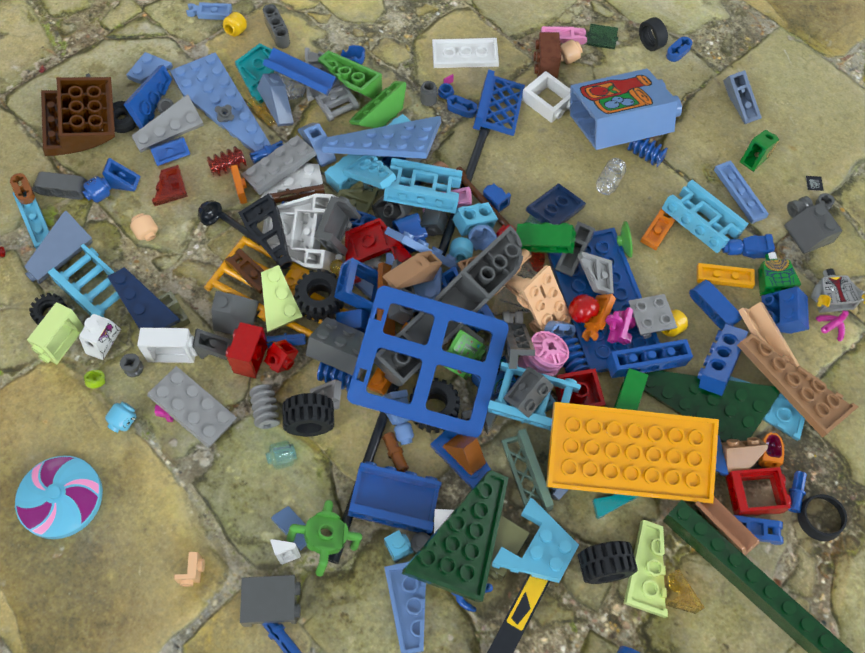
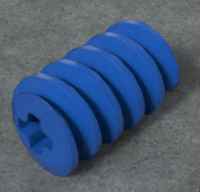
M650 138L630 142L627 148L628 151L633 150L635 155L639 153L640 158L645 157L646 162L651 160V165L657 164L656 167L662 163L668 150L667 147L661 150L662 144L655 147L656 141L654 140L649 143Z
M569 335L560 337L569 349V358L563 365L565 373L590 369L589 365H583L587 362V359L581 358L584 356V352L579 351L582 348L581 345H575L579 339L572 338Z
M320 362L317 379L318 381L324 380L325 383L335 379L342 382L341 389L346 388L348 392L352 375Z

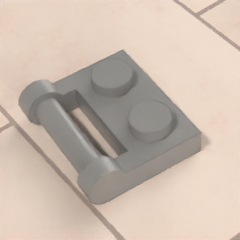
M344 84L331 89L328 96L323 93L315 96L317 104L329 122L350 110L360 108L358 101ZM348 101L350 102L349 104H347V105H345V106H343V107H340V108H338V109H336V110H334V111H331V110H330V109L335 108V107H337V106H339V105H341V104H344V103H346V102H348Z

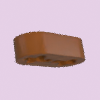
M22 173L14 174L10 178V184L15 196L21 204L27 205L32 203L35 199V194L27 177Z

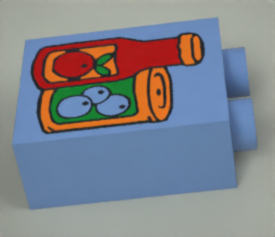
M647 68L570 85V116L595 150L674 132L676 117L682 113L679 97L673 96L666 89L664 81L662 79L658 80Z

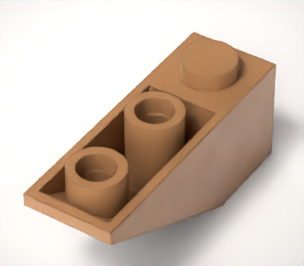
M431 251L417 253L384 274L383 278L388 282L389 286L395 289L432 281L443 262Z

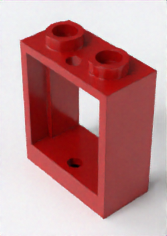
M780 467L731 471L725 477L734 515L746 517L782 514L791 508V497L787 494L785 487L786 478L782 474ZM770 479L776 506L748 508L742 481Z

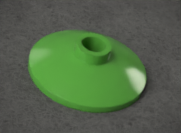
M624 221L621 233L617 236L618 247L622 246L628 258H632L631 232L627 221Z

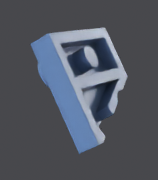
M145 52L126 75L129 80L142 84L158 66L164 65L165 68L171 70L173 65L171 62Z

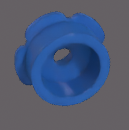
M448 83L441 84L438 89L439 97L448 99L454 95L453 87Z

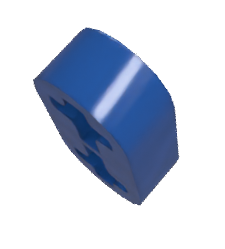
M685 36L679 38L668 48L667 59L671 62L679 61L690 51L693 43L692 40Z
M452 95L447 99V109L465 118L476 116L477 104L457 95Z

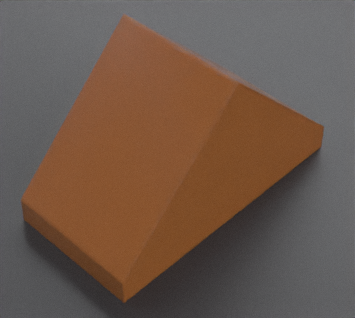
M457 434L443 445V448L471 476L486 464L478 439L475 437Z

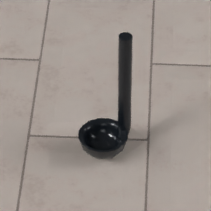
M213 200L206 201L198 208V218L203 225H212L220 218L260 246V243L245 226L222 211V206L219 202Z

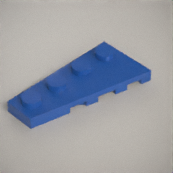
M164 65L158 66L124 103L139 129L154 119L157 104L161 97L166 94L172 81Z
M445 430L430 444V447L473 489L486 472L491 469L486 462L481 469L471 476L443 448L445 443L457 435V433Z

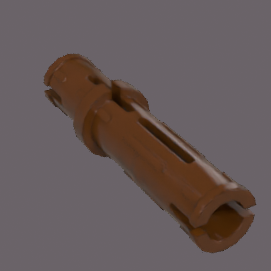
M320 184L292 190L287 188L286 191L270 194L275 203H282V201L290 202L316 193L325 194L324 185ZM315 190V192L299 194V193H302V192H307V191ZM296 194V195H294V196H288V197H283V198H281V196Z

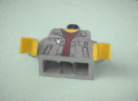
M833 268L823 271L824 277L814 286L811 294V299L817 303L819 313L854 310L861 300L865 304V291L851 282L847 275L836 276Z

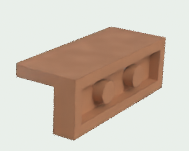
M715 497L713 504H701L699 501L695 503L698 512L745 556L760 543L759 539Z

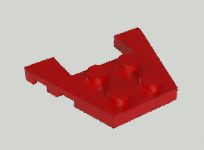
M380 218L345 231V247L348 249L345 262L351 258L365 262L392 251L394 259L402 263L412 256L401 242L385 234L387 226ZM355 276L354 284L361 282V278Z

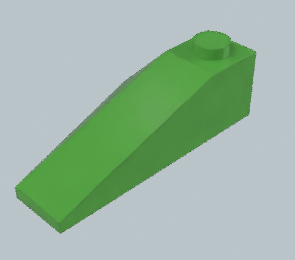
M329 50L318 58V61L348 88L371 99L382 91L381 73Z

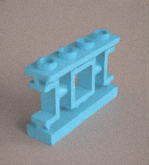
M391 159L390 170L394 172L397 179L389 187L385 188L383 201L456 214L459 193L451 192L450 190L451 187L460 189L463 171L402 159ZM415 181L432 183L433 186L429 188L414 184Z
M694 180L689 181L687 186L682 188L679 194L682 197L681 200L675 195H670L662 206V210L716 253L720 252L730 240L725 236L726 234L737 239L749 224ZM698 212H701L704 216H706V217H707L708 219H710L711 221L707 222L704 218H702V217H701L699 214H697V213H698Z

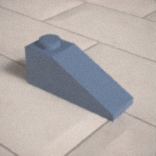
M746 71L738 72L724 79L723 82L728 96L744 124L761 119L762 117Z
M278 73L263 74L257 90L278 126L293 125L294 121L286 87Z

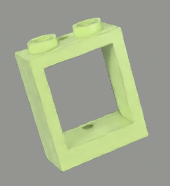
M56 302L27 341L32 345L31 349L39 354L38 357L46 363L51 361L58 364L78 338L84 326L73 310Z

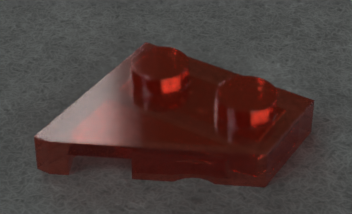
M179 165L161 170L160 180L156 185L157 192L155 198L152 199L153 205L158 206L188 197Z

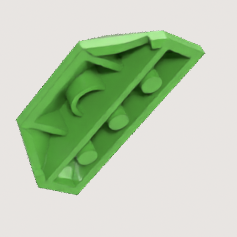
M394 81L389 87L381 91L349 120V123L368 128L386 126V123L395 118L403 109L406 82Z

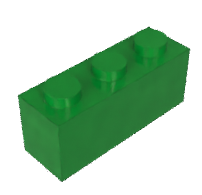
M525 222L517 224L516 232L522 243L521 250L524 248L529 252L544 253L574 252L576 231L573 225L569 223L554 225L547 222L542 224Z

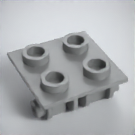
M665 294L628 301L630 308L633 309V316L640 335L644 339L650 338L651 333L677 328Z

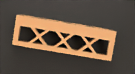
M759 302L749 309L742 307L738 310L751 334L753 333L772 346L773 351L781 357L783 355L790 359L789 362L794 366H800L764 303Z

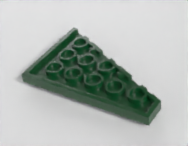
M666 371L645 373L648 374L644 392L677 414L719 419L718 435L722 443L727 442L729 439L746 441L747 438L751 437L781 393L775 386L729 380L723 395L720 396L698 388L700 379H697L698 376Z
M492 470L486 472L405 566L402 574L478 603L483 602L509 477Z

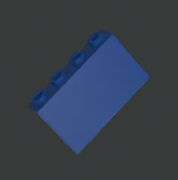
M361 462L347 516L416 533L425 532L430 535L433 531L434 512L442 482L437 481V478L426 476L425 478L417 476L416 473L411 471L403 473L397 471L394 467L386 466L383 468L377 466L374 462Z

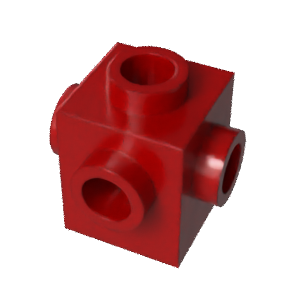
M285 339L277 341L267 350L264 362L269 365L271 370L277 373L285 370L288 371L293 367L294 359L299 351Z

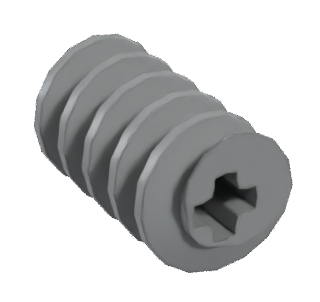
M269 384L254 386L249 391L252 411H254V424L260 429H269L280 425V420L276 419L279 417V413L275 412L278 407L273 405L277 402L276 398L273 397L275 396V391L270 390L272 385Z

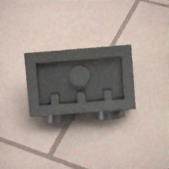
M528 367L503 399L529 418L554 385L544 375Z

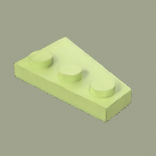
M278 265L261 272L267 333L301 319L303 316L280 266Z

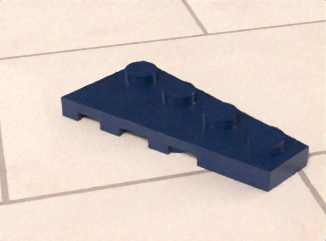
M125 267L107 276L139 330L140 328H170L181 322L166 305Z

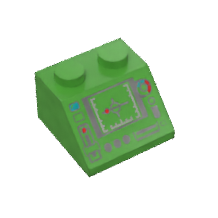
M459 330L447 352L481 361L486 354V346L464 331ZM445 367L465 380L468 377H472V374Z

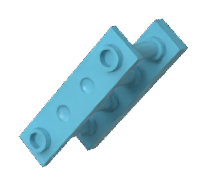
M82 244L81 248L85 253L83 257L64 272L61 271L59 273L53 267L48 271V274L90 316L96 314L104 317L105 310L120 299L117 292H115L100 305L94 306L92 304L93 299L111 285L108 277L88 294L82 295L80 291L84 285L100 272L104 271L107 275H110L114 271L98 257L99 254L92 247L89 249ZM90 260L97 265L76 283L68 282L69 277Z
M502 362L500 371H504L505 376L498 399H495V401L490 400L488 412L551 431L552 418L546 417L545 414L551 391L540 403L537 411H534L529 418L526 417L515 407L506 405L507 402L503 399L509 391L513 374L521 376L526 369L522 367L509 369L508 363ZM542 374L555 387L564 389L561 403H569L572 392L578 393L581 385L577 384V381L566 378L563 380Z

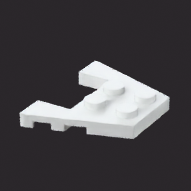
M303 164L265 191L261 198L268 193L286 191L287 188L292 190L323 184L319 164ZM315 190L307 191V192H302V193H299V194L315 192Z

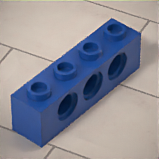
M725 324L722 331H718L715 338L717 343H712L709 352L711 355L707 354L703 366L706 367H701L697 379H700V384L698 388L720 396L723 395L742 351L737 345L747 337L749 331Z
M683 339L612 351L606 362L611 379L626 376L629 368L647 373L686 366L693 358L688 340Z

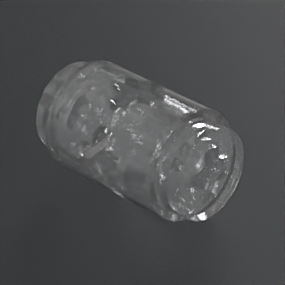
M612 158L607 162L596 181V189L601 194L610 195L615 192L626 173L625 162L619 158Z

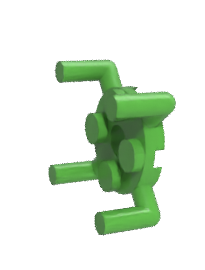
M326 500L322 512L316 513L315 516L307 521L306 525L292 524L286 537L288 542H293L297 533L304 534L307 548L320 554L319 563L315 571L317 576H323L328 565V556L339 553L346 540L352 541L350 549L353 551L358 549L362 540L361 533L348 531L346 523H343L339 515L332 512L333 502L331 500ZM328 529L332 535L326 537L321 534V530Z

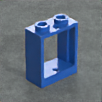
M351 258L341 264L334 297L357 309H363L370 314L378 290V271ZM355 276L374 285L371 301L352 292Z

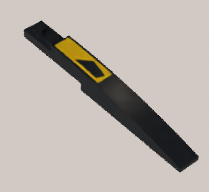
M528 574L487 653H514L550 581L531 577L532 574Z

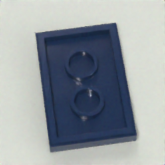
M558 183L528 205L526 212L541 223L547 222L560 225L582 210L586 203Z

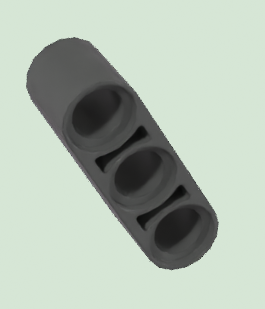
M273 4L265 5L263 7L265 24L276 46L281 49L289 47L288 29L277 7Z
M39 172L32 189L37 194L81 200L84 197L82 191L85 190L83 184L88 180L76 175Z

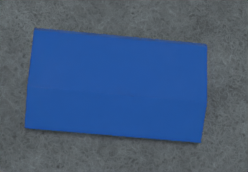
M274 47L269 58H265L262 64L327 96L337 80L335 76Z

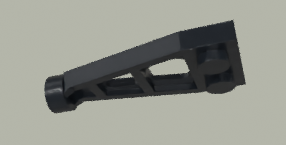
M268 193L238 213L245 228L276 261L280 269L284 270L292 266L293 261L288 253L280 211L272 195ZM271 217L273 228L263 234L258 229L257 224ZM277 234L280 245L272 249L267 240Z

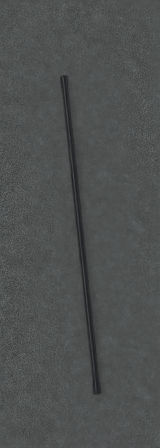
M486 119V122L493 123L490 119ZM480 127L479 135L466 169V178L470 182L491 129ZM454 213L450 214L438 248L443 251V256L446 255L456 227L452 220L455 215ZM391 383L387 394L398 391L399 386ZM383 412L379 413L362 463L374 461L388 421L387 415ZM354 486L342 517V521L346 523L348 531L354 518L347 516ZM345 545L339 553L330 554L328 561L339 564Z

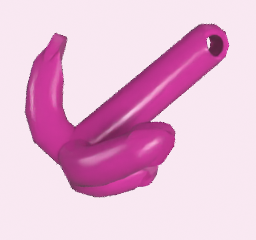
M843 310L838 317L834 315L817 316L816 320L819 322L830 321L821 328V332L826 334L838 327L837 340L841 342L845 335L843 321L848 317L849 312Z

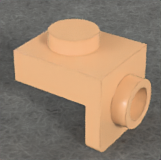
M189 552L187 574H175L174 580L183 587H191L193 583H200L201 572H204L205 568L204 558L198 552Z

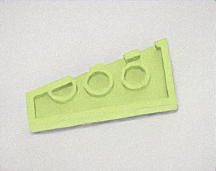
M646 520L640 521L634 550L638 571L628 579L624 604L666 618L668 617V610L665 604L667 590L664 584V575H666L663 563V555L665 554L664 529L661 525Z

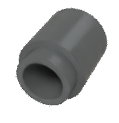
M425 81L420 88V101L425 106H432L437 102V86L432 81Z

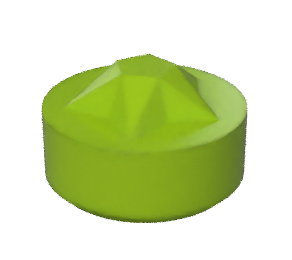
M100 370L87 372L84 375L85 385L89 388L103 386L105 384V374Z

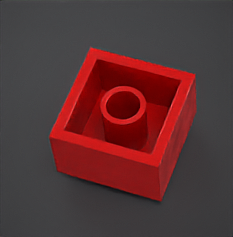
M240 322L238 329L236 328L233 332V341L231 346L227 347L226 357L233 373L256 379L268 347V342L263 327Z
M595 368L556 375V378L563 380L566 378L577 381V384L581 385L578 393L572 392L570 404L606 406ZM555 387L558 402H561L564 389Z

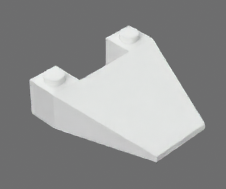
M316 193L277 205L280 211L289 256L292 261L316 271L321 269V271L328 270L333 272L335 254L327 250H320L321 243L314 237L331 196L337 197L333 194ZM271 217L264 220L263 234L273 228ZM277 234L267 240L272 249L280 245Z

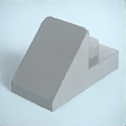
M336 379L310 389V393L328 396L334 403V410H338L340 408L342 382Z

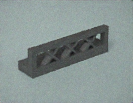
M507 323L509 329L503 350L509 369H517L518 355L535 356V348L525 324Z

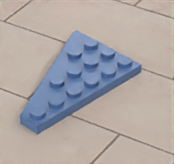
M441 116L327 137L322 145L323 153L427 159L441 124Z

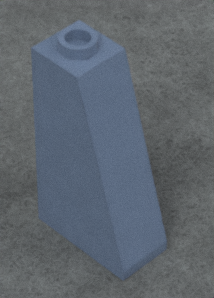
M67 211L63 212L24 266L27 271L25 275L32 282L36 281L38 284H41L50 277L48 274L49 270L53 267L56 270L60 269L83 251L81 248L82 244L87 247L92 244V237Z

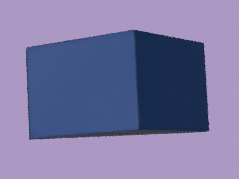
M111 158L107 159L102 172L110 187L119 190L135 191L141 177Z
M363 309L336 313L337 322L365 333L370 317L369 313Z

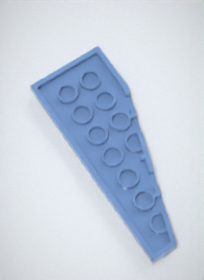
M216 52L170 70L171 76L183 97L188 94L197 109H201L207 117L222 129H226L232 137H236L252 153L262 149L265 145H271ZM230 105L234 119L228 122H219L215 107Z

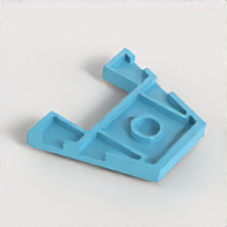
M530 498L521 516L540 526L524 556L521 558L501 547L491 566L498 569L500 567L510 569L511 572L532 574L531 577L559 583L579 544L533 498Z

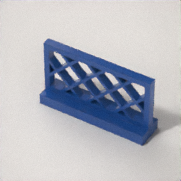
M488 69L473 129L480 130V127L514 136L525 85L494 76L495 71ZM495 82H496V83H499V84H502L503 87H502V88H498V87L496 86ZM512 88L519 89L520 92L514 93ZM507 90L510 95L505 97L502 92ZM498 94L501 99L495 100L492 95ZM514 99L516 104L512 105L508 100ZM504 102L507 107L502 108L499 104ZM495 106L498 111L493 112L489 107ZM511 110L514 116L509 117L506 112ZM501 114L505 119L500 121L497 115ZM492 118L495 123L486 122V119ZM509 123L512 129L506 128L503 124Z

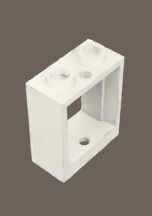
M546 71L523 89L522 101L551 123L561 118L566 110H570V88ZM549 88L563 100L552 107L540 98L538 94L544 89Z
M140 328L137 346L147 362L194 363L195 356H198L193 348L194 336L191 335L188 328Z

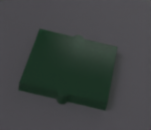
M590 24V29L587 33V45L615 50L616 41H618V28Z

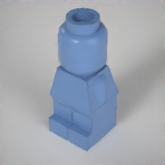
M407 390L390 392L382 396L409 404ZM386 414L392 425H396L394 432L401 446L413 443L414 433L412 425L408 423L410 420Z

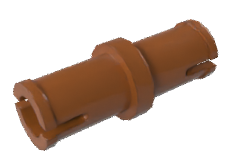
M394 432L384 434L382 439L388 450L387 455L392 459L395 468L403 473L408 471L409 466L403 456L404 451L402 447H399Z

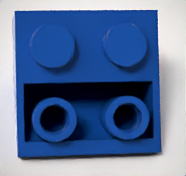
M798 286L761 296L762 303H764L781 333L792 334L809 330L808 296Z

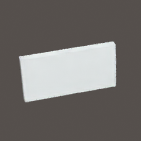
M497 38L432 39L434 68L499 67Z

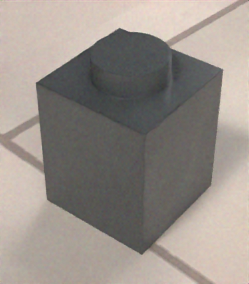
M425 208L420 225L425 227L429 236L443 235L448 216L443 211Z

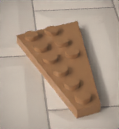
M753 333L737 345L822 438L859 407L854 403L849 404L843 400V395L840 393H833L827 389L824 382L801 366L796 367L789 362L790 359L785 355L781 357L775 353L772 346Z

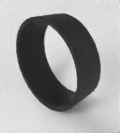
M818 494L805 499L802 502L801 513L797 512L798 522L802 530L808 536L818 541H831L837 538L847 524V513L843 505L836 498L826 494ZM812 499H824L835 506L841 517V528L839 531L823 533L813 527L807 517V506Z

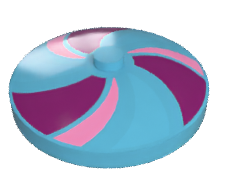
M57 456L42 461L25 475L18 487L15 509L19 521L31 533L46 539H61L76 534L92 521L100 508L103 495L100 477L87 462L77 457Z

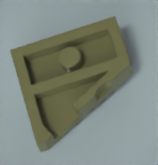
M373 187V191L362 190V188H355L353 190L342 189L339 190L337 197L343 196L349 199L351 205L358 211L369 213L379 193V188Z

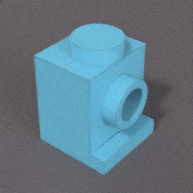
M399 530L384 538L385 546L395 563L414 553L407 535L401 534Z

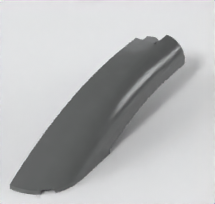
M510 225L433 300L477 313L517 273L523 260L522 243L514 228ZM420 312L395 337L426 345L434 321L433 315ZM449 321L442 346L446 342H448L464 326V324ZM382 348L376 353L374 363L385 373L384 377L397 386H402L422 365L420 359Z

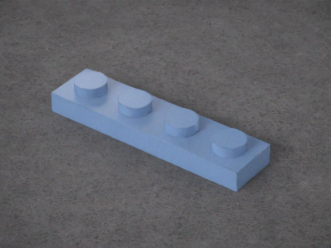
M731 160L715 166V173L750 223L753 224L767 218L769 213Z

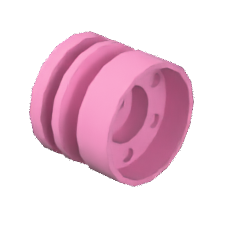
M549 331L537 332L531 338L535 348V356H519L518 366L525 369L531 367L539 373L555 377L569 358L568 346L562 338Z

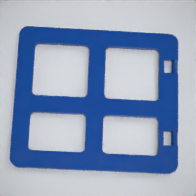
M381 286L376 292L348 389L347 399L350 403L476 438L481 435L508 334V324L497 318L388 286ZM391 304L433 315L434 321L426 345L391 336L383 332ZM377 308L384 310L381 321L374 319ZM449 321L458 322L491 333L492 336L484 362L442 350ZM377 349H386L422 361L410 404L374 395L366 391ZM437 365L476 375L480 378L472 413L468 421L430 411L426 408ZM360 369L367 370L364 382L357 380Z

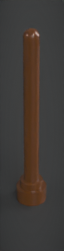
M461 166L456 168V170L463 171L461 183L465 187H470L472 195L480 203L489 202L466 178V171ZM489 202L498 218L499 224L501 226L503 224L505 226L508 225V221Z

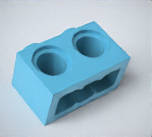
M489 202L457 208L452 220L462 237L468 235L471 229L478 225H488L493 229L498 218Z

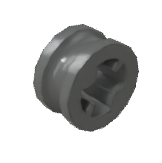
M822 193L816 200L815 205L823 203L827 210H830L835 200L832 195Z

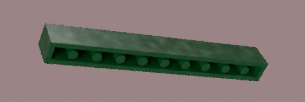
M683 500L665 517L664 523L806 652L853 653Z

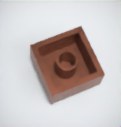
M539 32V38L535 40V50L537 51L533 53V61H536V64H534V74H537L538 78L546 71L557 79L561 62L559 32Z

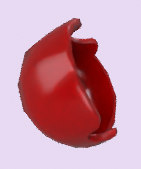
M582 294L576 296L571 301L568 311L571 319L575 322L588 323L592 316L598 315L600 306L598 300L589 295Z

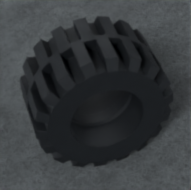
M317 269V272L311 270L308 275L306 273L303 274V279H299L297 281L298 285L295 286L296 302L303 316L306 315L309 320L313 318L314 322H319L321 319L324 321L326 317L333 319L334 314L339 313L340 309H343L344 306L343 301L334 297L338 282L336 274H330L328 270L322 272L321 269ZM317 291H325L330 294L329 297L320 301L310 298Z
M434 378L427 401L430 399L441 400L445 403L446 407L438 413L458 418L460 397L458 396L457 389L453 390L451 383L447 385V380L442 379V381H438V378ZM412 393L410 394L409 404H410L411 401H412V397H413V394H412ZM413 421L415 425L419 424V429L421 430L426 428L428 433H431V430L439 433V428Z
M303 393L291 396L283 402V430L287 431V433L310 437L325 434L333 429L334 403L328 396L316 393Z
M604 542L587 547L578 553L585 583L602 584L630 577L638 571L630 542Z

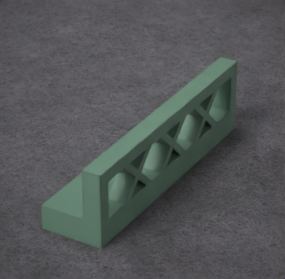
M519 430L517 436L503 439L501 443L524 508L530 498L533 497L540 501L541 507L546 512L552 511L554 503L548 487H546V482L527 430ZM518 441L520 447L518 454L510 451L507 444ZM518 459L526 463L527 468L524 473L515 467ZM524 478L533 482L534 487L531 492L522 487Z

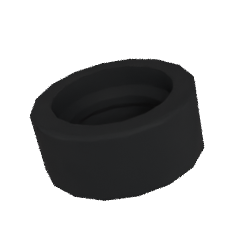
M652 17L640 24V40L647 50L656 51L667 44L668 32L661 19Z

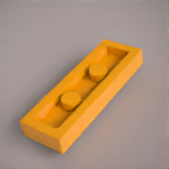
M698 263L697 283L708 280L715 285L753 289L755 286V270Z

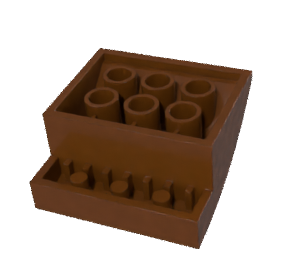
M56 77L57 90H41L42 138L45 156H58L85 151L102 145L115 137L111 77Z

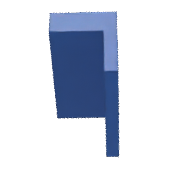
M183 136L150 147L157 166L190 155Z

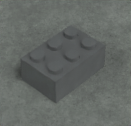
M326 317L309 336L306 356L353 376L365 333ZM360 369L357 378H360L365 370Z

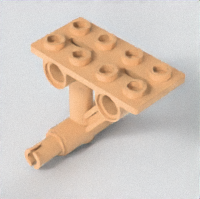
M524 248L522 249L523 260L521 266L531 258L530 252ZM545 265L532 279L517 276L522 268L520 266L517 273L494 295L496 296L504 287L511 291L524 308L531 310L534 319L529 323V326L534 333L544 331L546 324L552 320L571 322L566 303L551 267Z

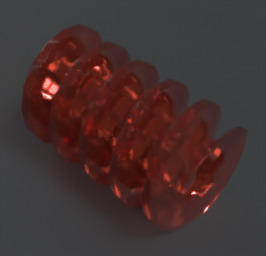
M234 146L233 152L230 149L226 150L227 155L221 151L220 157L217 154H213V160L208 156L207 163L213 177L214 173L220 177L221 170L227 174V168L233 165H237L240 169L241 162L247 166L242 150Z

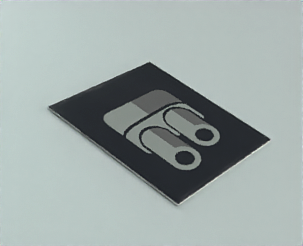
M806 176L808 190L824 191L822 177Z

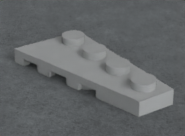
M187 94L134 133L132 138L141 153L150 149V147L165 143L202 127L204 124Z

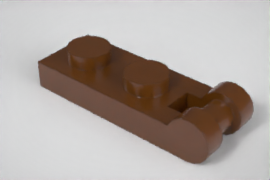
M237 249L232 257L229 256L225 259L226 264L259 294L263 293L261 272L264 270L243 250Z

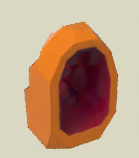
M770 432L762 438V441L768 444V449L758 459V465L765 468L780 467L783 465L784 444L782 438L777 433Z

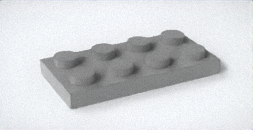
M296 135L284 145L275 149L271 154L262 158L258 163L248 168L241 176L261 195L317 154L311 146Z
M177 366L147 394L152 401L208 448L237 419L234 414Z

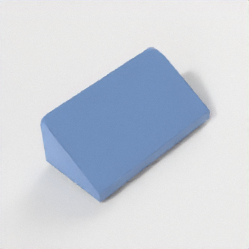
M289 506L271 517L272 521L286 536L292 524L306 525ZM297 533L293 543L296 544L300 551L307 543L304 534Z

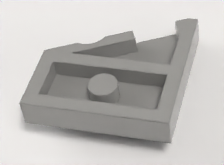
M580 252L578 259L593 292L602 295L614 294L612 261L586 252Z

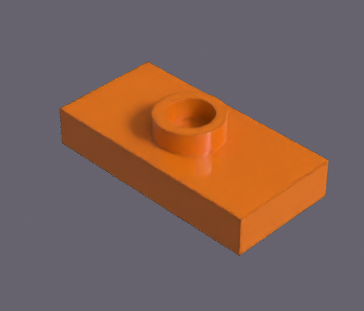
M233 165L230 168L240 203H248L244 191L247 188L245 178H241L238 166Z

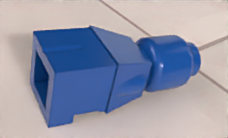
M765 234V236L753 235L743 238V240L730 239L726 246L722 248V252L727 253V255L742 254L753 259L765 258L766 254L775 250L772 234Z

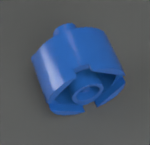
M418 213L392 221L393 230L401 234L406 231L415 236L413 238L414 241L418 242L421 239L427 243L425 238L428 237L425 227L420 225L421 220ZM401 243L410 254L417 252V250Z

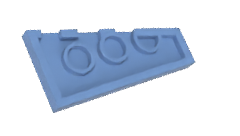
M409 562L386 566L384 568L401 653L424 652L426 583L402 574L403 569Z

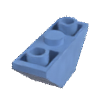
M312 122L298 129L303 140L315 150L317 154L315 159L320 167L337 161L334 153H323L322 145L327 135L319 123Z

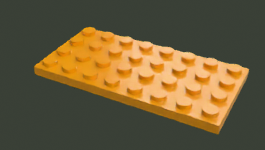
M553 402L546 487L692 502L699 501L713 504L719 419Z

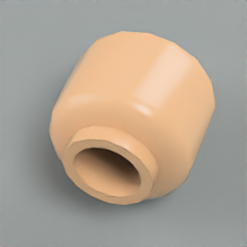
M571 39L560 45L561 62L564 61L569 65L581 58L583 51L578 41L575 42Z
M141 213L132 218L130 229L138 240L151 241L156 237L155 234L158 231V226L150 215Z

